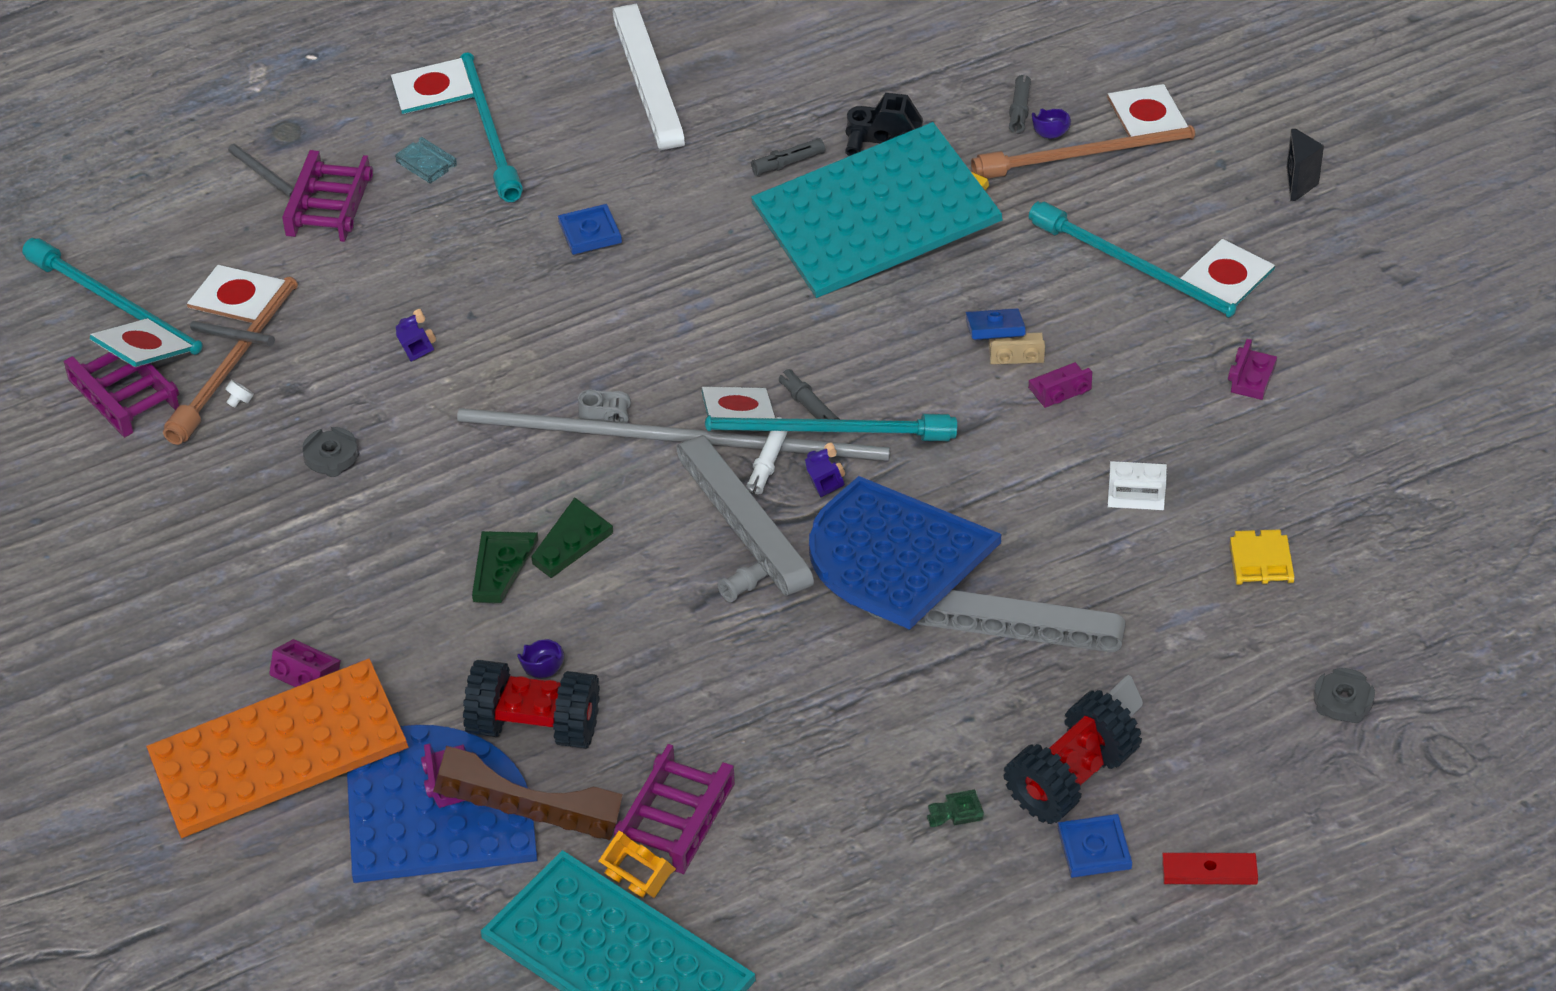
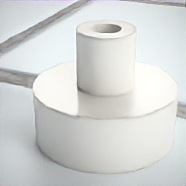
M231 380L225 388L231 393L227 403L236 408L240 400L249 403L254 395L249 389L234 380Z

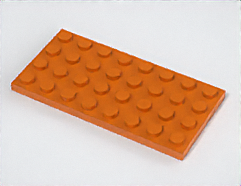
M370 658L146 746L181 838L409 748Z

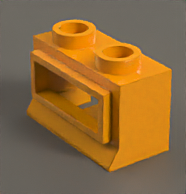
M621 831L617 832L598 861L607 868L604 874L618 883L623 878L630 883L628 889L641 898H644L646 894L655 898L669 875L676 870L667 860L657 857L649 849L635 843ZM627 854L654 871L646 884L619 867Z

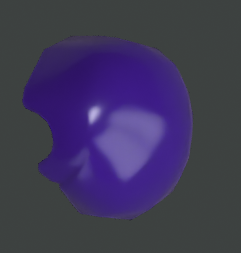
M1042 108L1038 116L1032 112L1034 130L1043 138H1058L1066 133L1071 126V118L1063 109L1045 110Z
M544 639L537 640L531 645H524L523 654H517V657L527 675L543 679L553 676L560 669L564 661V651L557 642Z

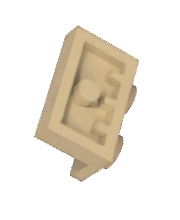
M1025 333L1024 336L989 339L990 363H1044L1045 341L1043 340L1042 333Z

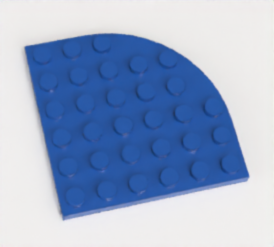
M858 476L830 500L815 517L813 528L809 534V556L814 571L820 580L837 596L847 601L850 605L910 630L1001 544L1002 534Z
M437 725L400 726L409 748L347 772L353 883L537 861L534 821L532 819L516 814H507L487 806H478L468 801L439 808L433 797L429 798L426 793L424 781L428 780V774H425L421 757L425 756L424 745L429 743L434 752L445 750L446 746L456 747L464 744L466 751L475 753L485 765L499 776L514 784L528 788L522 774L512 760L493 744L476 735L451 727Z

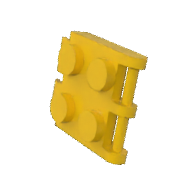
M1280 529L1260 530L1261 534L1259 536H1256L1255 530L1234 531L1235 535L1230 537L1229 546L1236 585L1252 581H1261L1262 584H1268V581L1287 580V583H1294V571L1287 535H1281Z

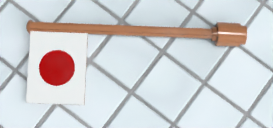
M1164 84L1108 93L1107 98L1129 137L1011 157L1004 156L1002 151L977 155V158L971 159V169L973 173L987 179L1006 176L1007 170L1013 167L1187 138L1192 140L1195 137V129L1192 125L1186 124Z
M217 265L188 301L187 306L190 309L250 322L252 324L247 331L260 333L292 290L297 289L298 283L293 277H286L282 280ZM239 340L190 405L178 406L164 425L163 435L169 442L179 445L188 440L201 423L200 410L252 342Z

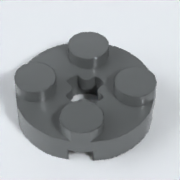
M331 427L332 431L323 432L322 429L316 430L303 443L304 463L315 472L326 474L329 477H337L343 470L349 468L359 456L355 437L350 431L340 427ZM335 448V451H333V452H326V451H325V450H332V449Z
M1349 668L1334 669L1333 673L1326 676L1324 673L1316 681L1314 690L1316 710L1320 715L1328 716L1335 720L1359 723L1372 709L1375 689L1373 685L1370 686L1366 681L1367 677L1359 671ZM1345 691L1348 692L1349 697H1341L1338 694H1342Z

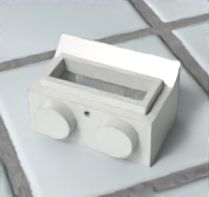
M1110 461L1108 507L1164 510L1167 464Z

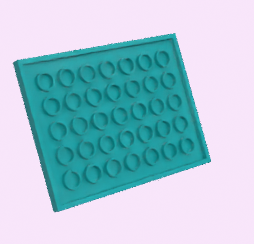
M934 122L751 196L752 204L816 298L1003 221L1001 211Z

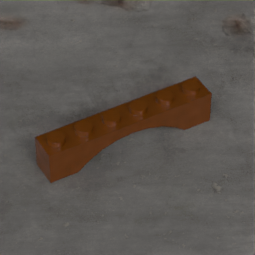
M449 746L445 748L433 792L442 794L445 797L465 800L478 806H487L507 814H516L536 822H545L565 830H574L589 834L594 838L607 840L611 839L623 796V794L594 786L581 791L567 793H547L531 790L499 776L485 765L475 753Z

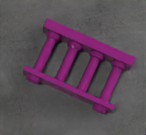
M309 150L282 216L285 235L296 237L299 227L303 225L338 228L340 241L345 242L348 233L353 230L354 217L368 181H372L373 167L369 165L368 156L363 155L359 167L327 165L321 161L319 151ZM324 174L354 177L352 184L318 181L319 177H322ZM317 191L348 194L345 201L311 198L313 193ZM310 208L341 211L339 218L305 215L306 210Z
M108 352L86 365L84 363L80 364L73 356L64 360L68 380L124 438L133 433L131 421H133V417L164 400L174 410L179 406L177 398L179 391L172 381L168 382L150 363L138 367L128 363L99 379L98 377L94 378L91 374L120 359L118 356ZM136 371L143 377L115 393H108L105 390L106 387ZM149 386H152L157 391L128 408L126 406L122 407L119 402Z
M667 744L663 753L656 756L653 770L624 820H620L617 823L614 837L618 831H621L635 842L669 853V856L672 857V865L676 868L675 871L685 874L735 785L734 766L722 762L717 773L713 772L710 774L675 762L674 747ZM669 773L707 785L708 789L704 795L696 796L664 785V782ZM659 795L694 807L695 812L692 817L685 819L650 806L655 797ZM645 817L682 830V835L679 840L670 841L637 828Z

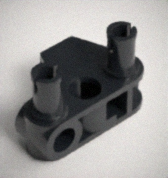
M885 92L876 107L855 106L851 108L847 113L845 132L849 139L845 153L851 156L861 152L863 142L880 144L922 127L923 118L909 96Z

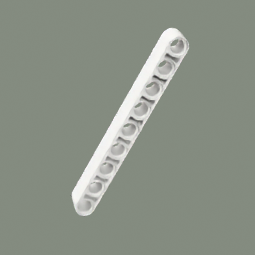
M631 4L613 8L615 26L659 150L684 146L683 130L638 5Z

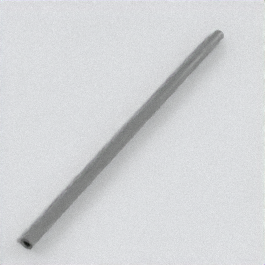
M459 408L457 415L459 422L685 442L704 435L712 445L763 449L768 436L709 432L705 430ZM785 438L780 451L808 454L811 451L818 452L823 450L825 445L830 442ZM831 442L837 451L836 456L881 461H889L890 447Z

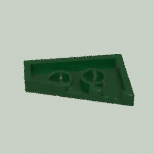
M574 498L531 556L532 564L548 577L553 578L612 535L613 525L577 498Z
M481 532L472 591L473 602L502 603L538 542V532Z

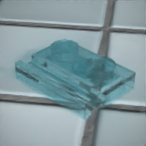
M423 137L419 138V142H413L395 154L398 164L430 184L449 171L448 168L457 166L455 157Z

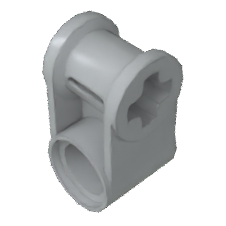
M592 389L582 391L578 396L579 419L628 423L627 409L631 404L630 396L621 391H596Z

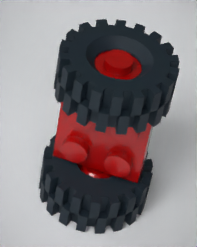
M485 660L474 661L470 669V675L467 678L466 696L463 701V706H465L463 711L465 732L498 737L499 733L502 732V725H504L505 721L553 727V730H555L554 739L557 745L589 748L599 711L598 703L600 696L598 694L600 685H598L599 678H597V675L566 671L560 682L554 680L545 681L529 679L523 676H511L507 663Z
M1094 690L1089 691L1065 713L1066 719L1064 722L1069 728L1051 747L1042 749V746L1039 744L1035 746L1033 744L1028 745L1004 767L1006 773L1003 775L1004 780L1008 781L1006 787L1008 790H1012L1013 794L1011 796L1014 800H1019L1021 803L1019 806L1023 810L1027 809L1032 817L1038 816V820L1042 823L1045 821L1048 824L1059 822L1080 802L1079 799L1082 793L1078 791L1081 789L1080 786L1089 777L1097 772L1100 767L1104 768L1106 765L1108 769L1119 767L1140 747L1142 743V738L1139 737L1141 730L1135 727L1138 723L1135 718L1129 716L1131 713L1129 709L1126 708L1124 710L1121 707V701L1118 699L1112 700L1111 694L1106 693L1103 695L1101 690L1096 692Z

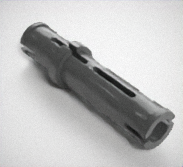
M1019 75L1015 79L1013 104L1009 109L1011 117L1009 129L1014 132L1015 126H1017L1016 133L1024 131L1025 119L1029 114L1027 103L1031 79L1027 75L1025 82H1023L1024 75Z
M817 138L780 152L775 150L768 156L752 160L751 167L756 176L774 169L779 171L786 165L823 154L825 152V145L821 138Z
M791 369L783 372L789 380L785 379L783 375L779 376V382L791 392V397L796 402H800L816 419L840 420L812 392L811 386L806 382H802Z

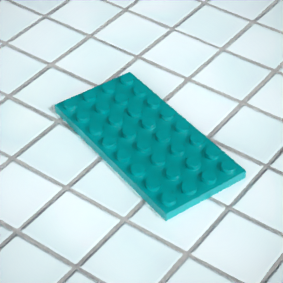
M563 850L481 930L482 939L560 991H747L756 981L754 972Z

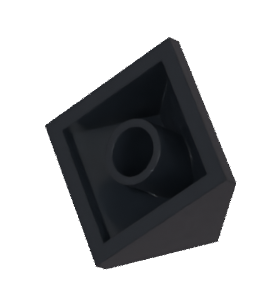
M1291 129L1286 166L1290 201L1298 200L1319 184L1324 150L1323 144L1298 129Z

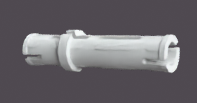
M770 431L759 458L755 459L753 463L754 470L749 482L746 484L748 491L753 493L756 486L755 494H762L768 476L774 472V462L788 431Z

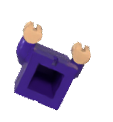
M421 309L415 310L412 316L401 319L399 324L396 325V336L410 362L434 350L431 343L436 341V337L431 329L424 331L423 328L420 329L418 323L425 321Z
M831 442L827 443L823 450L809 452L805 459L808 474L820 498L845 485L842 478L845 476V471L841 463L831 464L829 460L830 457H834L837 454Z

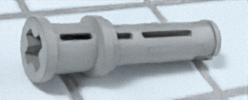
M759 562L750 567H740L736 570V574L718 581V590L726 601L734 602L741 593L746 590L752 591L755 589L757 582L768 576V574Z

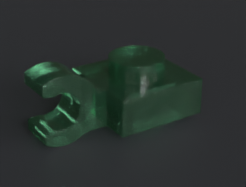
M973 789L947 794L944 803L928 805L930 814L927 815L930 827L940 826L949 819L952 820L955 826L983 820L984 811L976 791Z

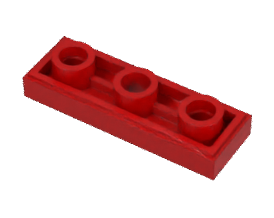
M1162 853L1164 884L1257 885L1258 883L1256 853Z

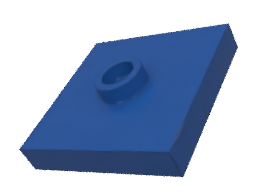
M607 204L558 215L559 225L572 255L622 243V236Z
M1018 308L966 312V322L973 340L1025 335V324Z
M1118 814L1058 822V832L1071 878L1132 869L1131 856Z

